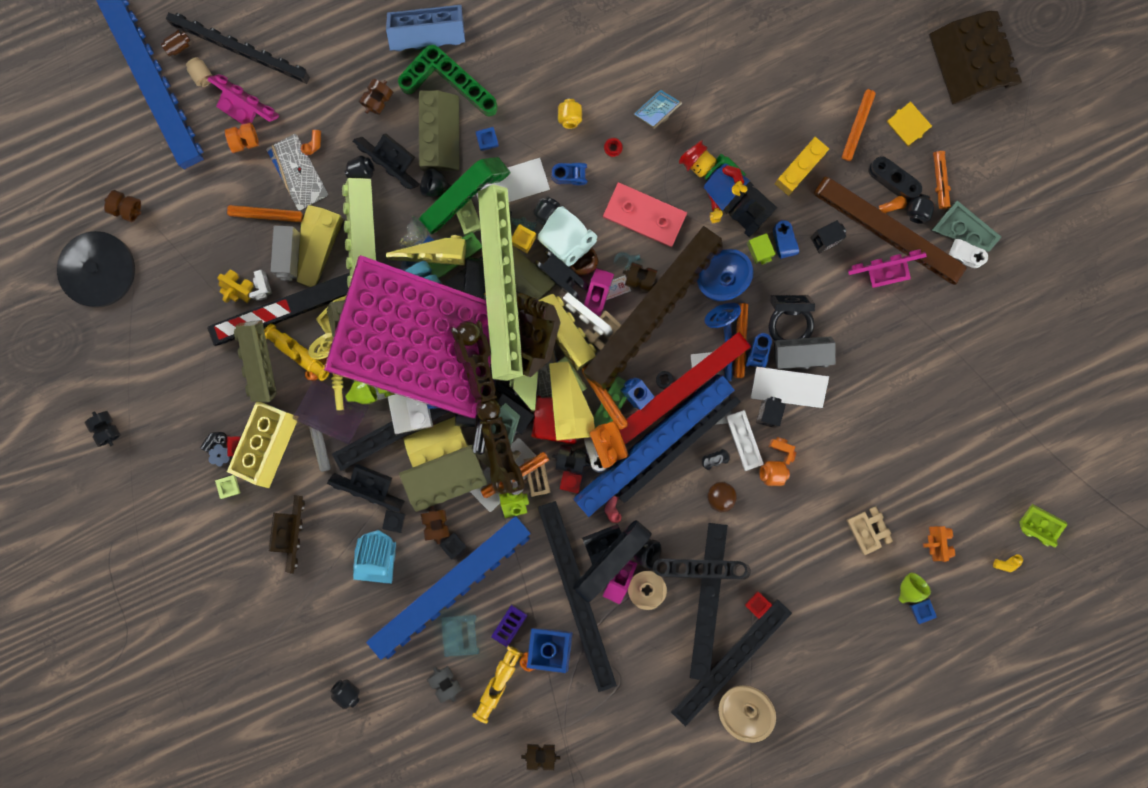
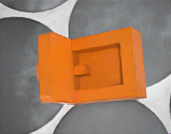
M777 437L776 440L771 439L768 447L786 453L783 461L785 465H789L790 462L793 463L797 453L794 451L795 446L787 444L788 440Z

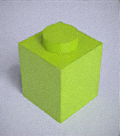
M767 233L747 242L755 264L761 262V265L772 261L771 258L774 257L775 251Z

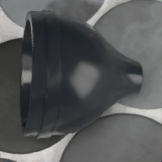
M429 168L422 177L420 191L423 196L434 198L444 194L452 185L448 183L441 172Z
M649 539L634 555L637 563L644 568H653V564L661 555L662 548L660 542Z

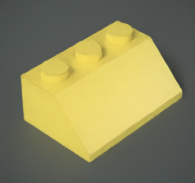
M455 417L403 438L412 467L469 446L461 426H455Z

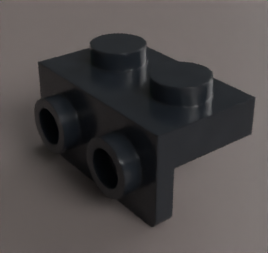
M618 524L582 537L592 565L621 534Z

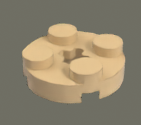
M649 570L635 574L628 587V595L632 603L643 610L656 608L665 600L667 594V587L662 577ZM646 585L653 589L652 592H649L648 596L642 591V588H645Z

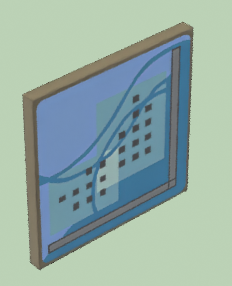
M660 89L633 115L655 129L659 124L669 119L668 116L682 102Z

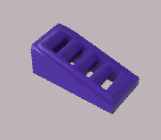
M511 604L491 638L508 647L528 614ZM510 613H514L521 619L518 621L517 619L510 616ZM506 619H509L515 624H517L516 627H513L512 625L507 623ZM504 625L507 628L511 629L513 632L510 634L501 627ZM500 631L504 635L508 636V640H505L504 638L497 635L498 632Z

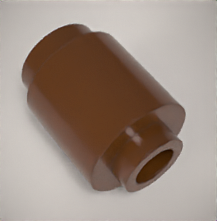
M177 30L163 39L164 42L161 43V46L169 57L172 55L176 56L190 46L188 42L191 40L185 31L180 32Z

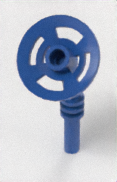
M737 303L719 305L705 316V324L710 328L724 327L726 342L732 337L731 323L738 318L741 308ZM729 309H732V310H733L732 312L724 311V310H729ZM732 362L724 369V377L727 381H732Z

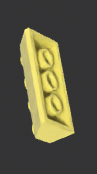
M550 294L538 300L539 302L544 301L554 305L561 322L556 343L565 356H567L575 370L578 371L596 357L595 353L597 351L591 343L588 344L585 341L586 335L580 327L577 329L574 325L575 319L570 312L566 313L561 298Z
M256 402L227 472L255 485L270 488L299 417L263 402Z

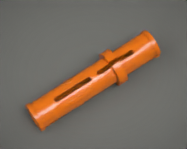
M936 151L933 153L937 185L935 192L938 194L939 209L951 208L949 196L951 187L948 186L945 151Z

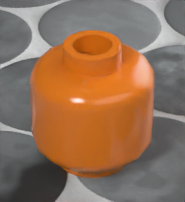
M767 461L760 468V479L767 486H783L790 477V471L782 461Z

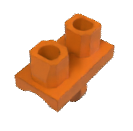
M945 526L929 527V543H923V547H929L933 561L946 562L949 561V558L955 557L953 546H947V539H952L953 530L945 528Z

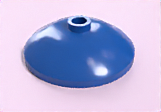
M733 249L722 250L719 255H715L711 259L710 266L699 274V279L697 280L698 287L706 297L712 300L726 301L733 299L749 287L753 279V265L748 256L743 252Z

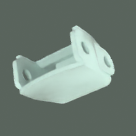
M564 206L558 207L538 234V240L567 266L573 265L580 257L587 253L597 242L596 239L598 237L592 230H587L584 224Z

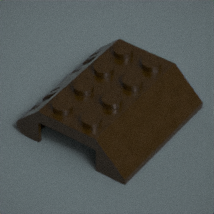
M986 11L959 19L929 34L952 105L970 100L979 93L1002 86L1009 88L1022 83L1020 74H1016L1018 69L1010 67V64L1015 60L1011 56L1012 51L1008 39H1004L1007 37L1006 33L998 32V29L1003 26L1002 22L999 21L1001 18L998 11Z
M516 291L523 375L532 377L551 360L561 322L554 305L544 301L539 302L536 298Z

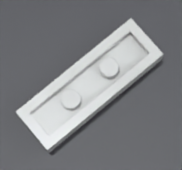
M567 293L563 297L567 303L565 305L567 309L572 313H575V311L579 313V318L584 323L588 324L590 322L594 325L593 329L599 335L605 334L608 338L610 337L613 330L606 322L571 294Z
M745 410L726 416L744 470L747 471L764 465Z

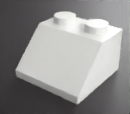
M398 394L388 396L395 434L433 427L430 409H428L426 403Z

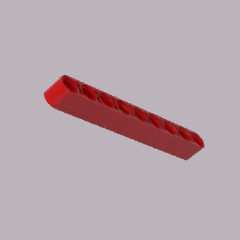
M740 331L659 393L641 410L639 409L627 418V426L621 430L619 429L624 444L631 441L748 350L751 345Z

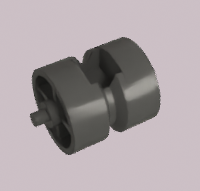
M449 666L441 670L434 667L433 675L426 680L432 689H436L435 695L440 703L451 699L452 702L456 701L455 696L462 688L457 680L452 679L454 675Z

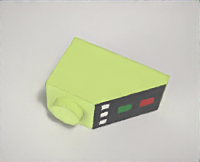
M538 372L532 377L523 375L510 380L513 393L531 413L535 412Z

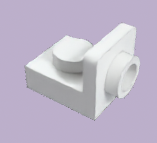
M258 270L254 272L255 278H253L256 289L259 290L249 293V297L256 299V301L267 299V295H271L272 292L266 272Z

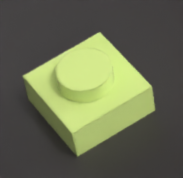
M235 475L215 480L220 499L241 493Z

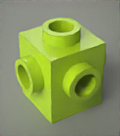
M521 492L518 495L499 494L505 518L527 513L526 505H529L527 493L523 494Z

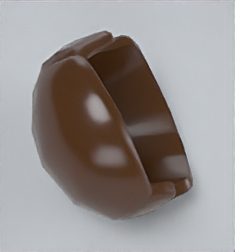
M591 247L587 253L571 265V269L577 275H588L596 270L599 260L595 250Z
M717 482L710 487L707 498L713 510L723 513L734 508L737 495L732 485L726 482Z

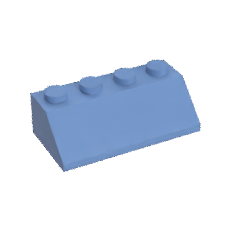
M462 5L387 13L386 32L390 50L422 49L428 45L440 47L445 44L459 45L465 42Z

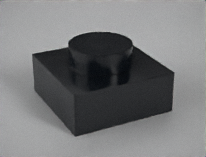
M386 510L382 529L402 533L406 514Z
M455 532L440 544V547L451 560L467 548Z

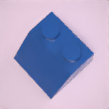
M531 628L527 668L561 673L568 672L573 632Z

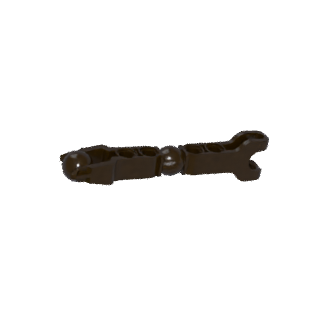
M477 320L476 324L471 321H464L460 323L457 329L452 327L451 333L455 340L453 344L457 361L463 363L471 393L476 399L474 402L478 403L476 414L482 420L480 424H482V434L491 465L490 478L493 489L498 494L518 495L524 490V480L522 472L514 460L504 423L501 421L502 417H499L501 406L494 399L497 396H494L495 386L488 363L491 350L486 335L483 334L482 323ZM477 342L479 355L474 354L469 358L465 346H472ZM477 367H478V368L480 369V371H481L480 376H478V375L476 374V368H477ZM482 386H483V387L485 388V390H486L485 395H482V393H481V387H482ZM493 424L496 427V431L494 434L491 431V426ZM498 443L501 446V450L499 453L496 450V446ZM512 480H515V481L517 482V485H518L515 490L512 489V488H513V481H512ZM500 482L503 483V490L499 486Z

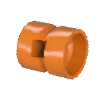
M252 122L242 124L239 129L237 127L225 129L226 140L232 153L243 151L244 147L251 149L259 146L258 136Z

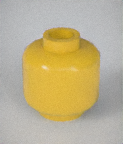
M565 99L558 106V122L564 128L573 129L582 122V106L575 102L574 99Z

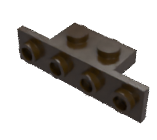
M294 495L292 514L273 512L269 542L270 552L287 553L285 572L294 574V569H297L298 558H296V552L300 548L298 535L303 525V521L300 518L301 511H304L305 508L303 496Z

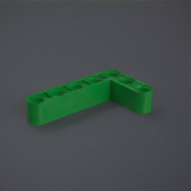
M428 45L398 78V84L402 92L413 94L435 71L485 116H493L498 110L494 96L436 45ZM431 53L438 54L435 59L428 58ZM446 65L452 67L451 70L447 72L443 71L442 69ZM418 67L425 68V70L422 73L416 72V69ZM459 78L466 79L463 84L456 83ZM405 81H412V84L410 86H403V83ZM473 90H478L480 92L479 95L475 97L471 96L470 93ZM488 102L494 104L491 109L484 108V105Z
M499 157L480 159L420 216L419 221L431 235L436 233L485 185L503 181L511 173Z

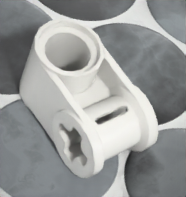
M960 239L954 240L949 252L950 256L971 268H979L988 260V254L984 249ZM978 255V259L980 261L976 262V258L974 256Z
M584 438L592 469L597 473L604 472L607 468L603 469V466L599 468L598 465H594L597 463L599 456L592 438Z

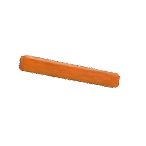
M867 89L865 91L842 154L843 160L851 161L876 94L873 90Z
M234 205L227 207V215L234 217L301 222L303 219L301 211Z
M739 303L741 313L737 318L736 334L740 331L747 340L748 304ZM746 351L734 361L735 378H744Z
M587 366L582 368V373L584 376L585 374L583 371L587 368ZM587 379L612 420L616 422L618 429L625 428L627 421L606 389L603 391Z
M542 452L519 466L522 476L548 462V455ZM500 482L499 486L501 489H503V483ZM492 483L481 489L484 498H488L496 493Z

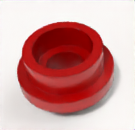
M610 138L605 142L604 151L608 156L617 157L621 154L623 145L619 139ZM615 145L617 149L615 151L610 150V146Z

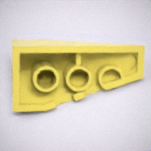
M452 235L451 238H443L388 252L386 257L388 260L426 261L427 263L465 265L466 241L462 239V236Z

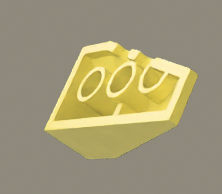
M308 205L301 221L298 283L308 287L318 284L344 221L339 214Z
M569 362L549 363L556 440L590 438V432L595 429L594 417Z

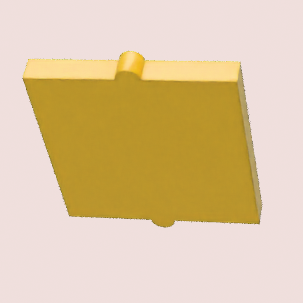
M911 101L901 110L898 109L896 114L887 121L889 126L907 146L911 145L918 138L921 139L922 134L932 127Z

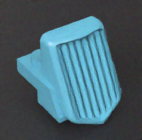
M376 530L366 533L357 539L353 580L392 584L396 542H393L390 536Z

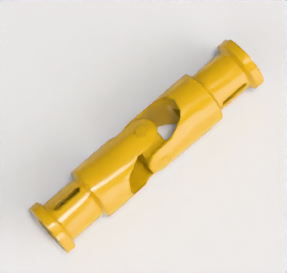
M270 324L264 330L266 339L273 342L277 349L293 359L308 372H313L318 376L319 380L323 381L328 377L330 372L324 371L325 365L319 359L311 358L306 348L286 333L280 332L276 329L275 325Z
M508 645V651L504 659L500 660L496 668L495 677L490 680L480 699L481 703L476 713L472 715V717L482 723H488V717L492 709L496 708L506 688V682L511 678L516 669L514 667L519 657L523 655L521 651ZM491 686H492L496 691H500V692H499L498 694H496V695H490V694H489V690H490V687H491Z

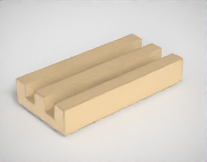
M532 458L524 459V463L531 460ZM545 464L541 465L545 490H542L538 468L534 470L538 492H535L531 472L527 474L531 497L551 493Z

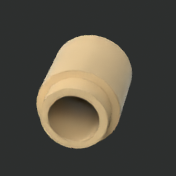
M198 57L189 60L186 63L187 72L195 84L202 87L208 86L210 84L207 81L208 77L213 75L203 60H200Z

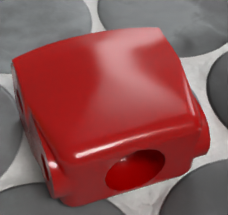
M538 395L532 438L575 444L576 439L556 440L553 399L550 397L541 398Z

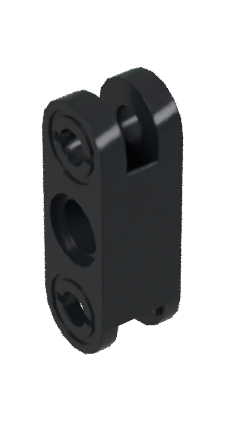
M880 156L870 164L868 169L870 176L895 195L903 196L907 202H910L912 198L918 197L921 194V183L890 159ZM891 176H897L899 183L893 182Z
M546 249L544 253L549 259L544 264L536 260L534 262L535 266L554 281L564 292L578 299L580 295L573 287L576 284L585 291L589 287L588 284L550 250Z

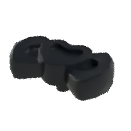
M721 449L715 453L705 455L702 458V466L710 470L713 466H718L721 463L727 464L730 460V454L726 450Z

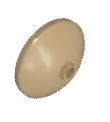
M742 685L729 689L721 698L719 704L720 720L733 737L744 742L754 743L766 739L771 734L776 724V712L772 702L763 692L754 687Z

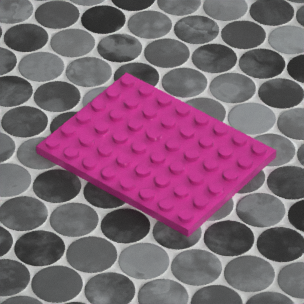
M360 255L355 266L324 371L474 419L478 403L474 402L476 399L471 393L463 363L457 361L453 344L455 340L451 333V328L457 329L460 323L464 321H471L476 324L477 320L482 323L483 334L486 335L490 347L486 300ZM477 342L472 346H465L469 358L474 354L479 355ZM491 354L488 357L489 367L491 364ZM477 367V368H476V374H477L478 376H480L481 371H480V369Z

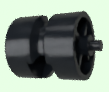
M95 411L92 412L93 416L84 423L89 432L94 433L92 438L97 447L109 444L110 447L113 446V441L119 438L121 434L116 425H112L113 420L109 412L104 411L98 414Z
M561 445L559 453L552 455V458H555V461H557L555 469L564 472L570 470L573 474L582 475L583 467L590 466V463L585 460L587 451L580 449L572 451L571 447Z

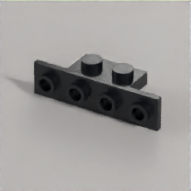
M387 133L383 134L375 147L364 137L355 138L352 141L361 152L367 153L372 157L371 160L374 163L381 165L390 176L396 177L401 181L400 184L403 187L411 190L420 185L406 173L415 157Z
M359 464L355 465L351 479L334 473L327 482L328 485L333 486L337 490H343L355 497L364 498L370 503L379 504L390 511L399 512L405 503V500L387 494L392 477Z

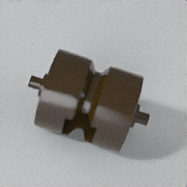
M632 262L630 270H623L622 273L627 277L625 286L634 289L639 287L640 291L648 293L652 286L658 282L655 279L658 270L649 267L643 269V265Z
M527 744V753L521 755V759L527 761V770H538L542 767L543 771H554L555 762L560 760V756L555 754V744H544L543 747H540L538 744Z

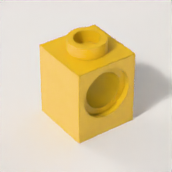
M519 224L512 236V245L528 254L537 238L536 233Z

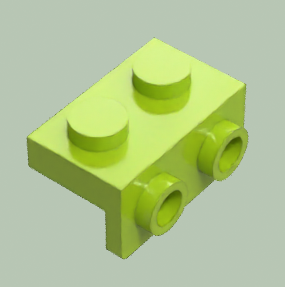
M1031 504L1019 522L1021 530L1025 535L1029 537L1034 536L1046 546L1051 545L1055 548L1058 545L1057 539L1067 527L1066 521L1034 504Z

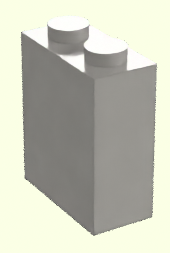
M274 226L270 271L277 278H280L281 281L288 282L292 281V279H297L300 233L290 226Z

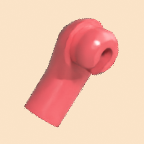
M616 496L607 501L604 509L607 518L612 523H619L622 519L621 514H619L615 507L619 499Z

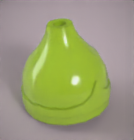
M354 381L350 391L345 395L348 402L370 404L378 400L373 386Z
M911 572L905 576L901 583L899 601L903 604L906 602H921L931 594L930 587L921 576Z

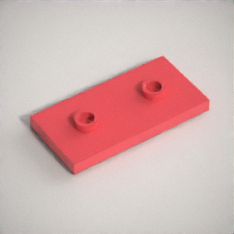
M618 182L603 218L672 248L687 212Z

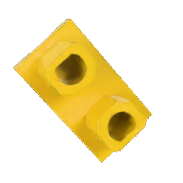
M231 269L225 275L220 274L217 277L219 280L218 285L221 287L219 292L224 295V302L228 303L230 300L237 302L238 299L246 303L250 301L249 293L254 288V284L251 281L245 279L241 285L237 284L236 281L239 279V275Z

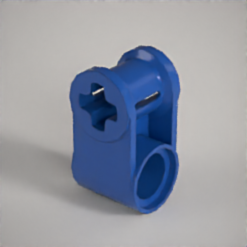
M558 163L552 168L551 178L556 184L586 185L585 169L587 164ZM562 170L565 176L559 178L555 175V172Z
M786 220L778 222L772 231L779 258L783 259L798 255L799 247L791 223ZM781 226L783 229L786 228V232L784 234L783 232L778 231V229L781 228Z
M761 333L754 337L745 366L766 368L772 345V339L768 334ZM760 337L765 338L767 341V345L764 348L758 345Z

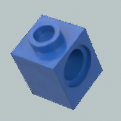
M635 377L627 380L621 389V392L632 406L640 410L654 398V395L644 382ZM636 388H638L639 392L636 396H634V391Z

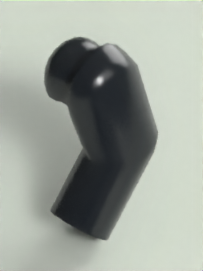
M221 431L209 433L200 448L209 452L213 444L226 443V433Z

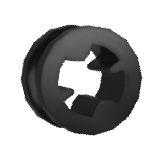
M662 371L657 375L656 383L660 388L665 389L673 383V376L668 371ZM664 374L667 375L670 381L669 384L665 383V385H662V380L659 377L661 375L664 377Z

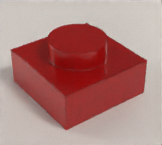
M227 436V456L234 455L241 436Z
M568 471L563 472L560 489L578 493L582 475L573 474Z
M757 591L745 603V606L760 619L772 604Z

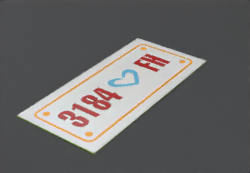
M625 275L613 279L606 300L631 291L630 287L625 286Z

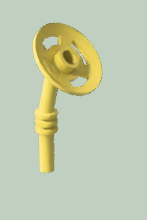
M332 332L320 336L311 344L308 350L311 358L323 359L328 357L332 341L327 340L333 339ZM333 374L331 380H333L332 384L334 385L332 388L335 392L336 411L344 410L342 395L344 385H341L343 384V381H341L343 377Z

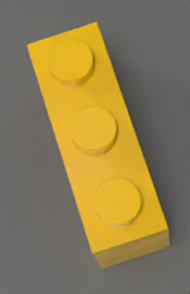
M814 137L777 179L775 185L789 196L825 156L829 148L817 137Z

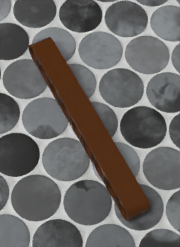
M826 176L823 177L814 191V195L905 255L908 256L910 255L909 252L921 249V252H926L927 257L916 259L915 261L945 281L956 285L966 271L967 267L833 179Z

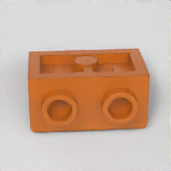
M615 421L599 425L590 432L603 469L612 466L617 460L629 456Z

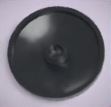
M100 231L86 232L70 240L61 251L57 262V277L62 290L73 301L88 307H105L119 301L129 291L135 276L134 258L126 244L117 237Z

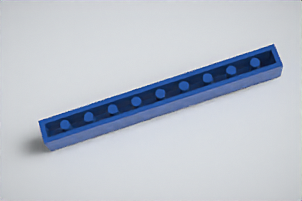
M96 0L178 165L182 169H186L204 160L202 156L204 151L199 142H195L193 137L196 135L191 126H187L185 122L187 117L182 109L179 110L177 106L179 101L176 95L170 92L169 87L171 85L168 79L162 76L160 72L162 67L158 60H154L152 56L154 51L149 43L146 44L144 40L146 35L142 28L137 26L136 22L138 19L136 15L128 8V5H130L129 1Z
M714 375L627 451L629 455L627 458L617 460L578 493L573 500L590 517L735 391L723 375Z
M515 516L366 642L380 660L384 657L388 660L396 653L395 648L399 644L403 647L411 640L409 636L412 633L416 632L418 634L426 628L425 622L429 619L433 622L441 615L439 611L444 606L448 609L456 602L454 598L457 595H465L471 590L469 585L474 581L478 584L486 577L484 573L489 568L493 571L501 564L499 562L501 558L505 556L507 559L516 552L513 549L518 544L523 546L529 541L531 532Z

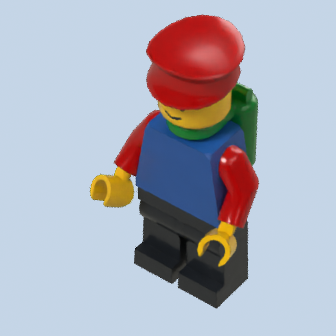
M700 140L680 157L679 164H683L687 172L691 169L698 177L705 176L704 179L708 180L704 185V189L711 200L713 211L709 215L711 223L720 222L723 215L722 211H724L726 214L729 213L733 220L741 224L746 230L744 233L750 238L778 207L758 189L753 187L754 185L745 177L746 173L729 157L720 154L716 159L707 151L708 147L703 144V140Z

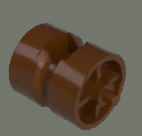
M376 79L371 80L367 87L368 92H364L359 100V103L366 108L365 113L368 114L370 111L380 115L385 107L384 102H388L394 93L386 85V80L383 82Z
M112 190L104 200L105 213L116 217L121 215V218L128 222H134L138 215L141 214V200L132 196L125 198L122 192Z
M431 506V510L428 513L421 514L422 525L426 526L423 530L425 541L434 539L436 544H440L441 538L450 536L448 525H445L447 521L446 510L437 511L434 509V506Z

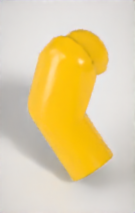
M1016 554L1006 561L995 559L993 568L1013 572L1022 565L1023 557Z

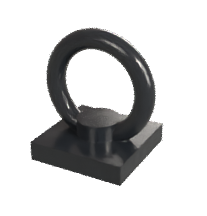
M771 295L770 303L775 311L770 317L768 328L774 341L786 340L778 334L776 329L777 320L782 314H802L806 319L807 327L804 334L797 339L810 338L814 330V318L810 311H815V303L809 295Z

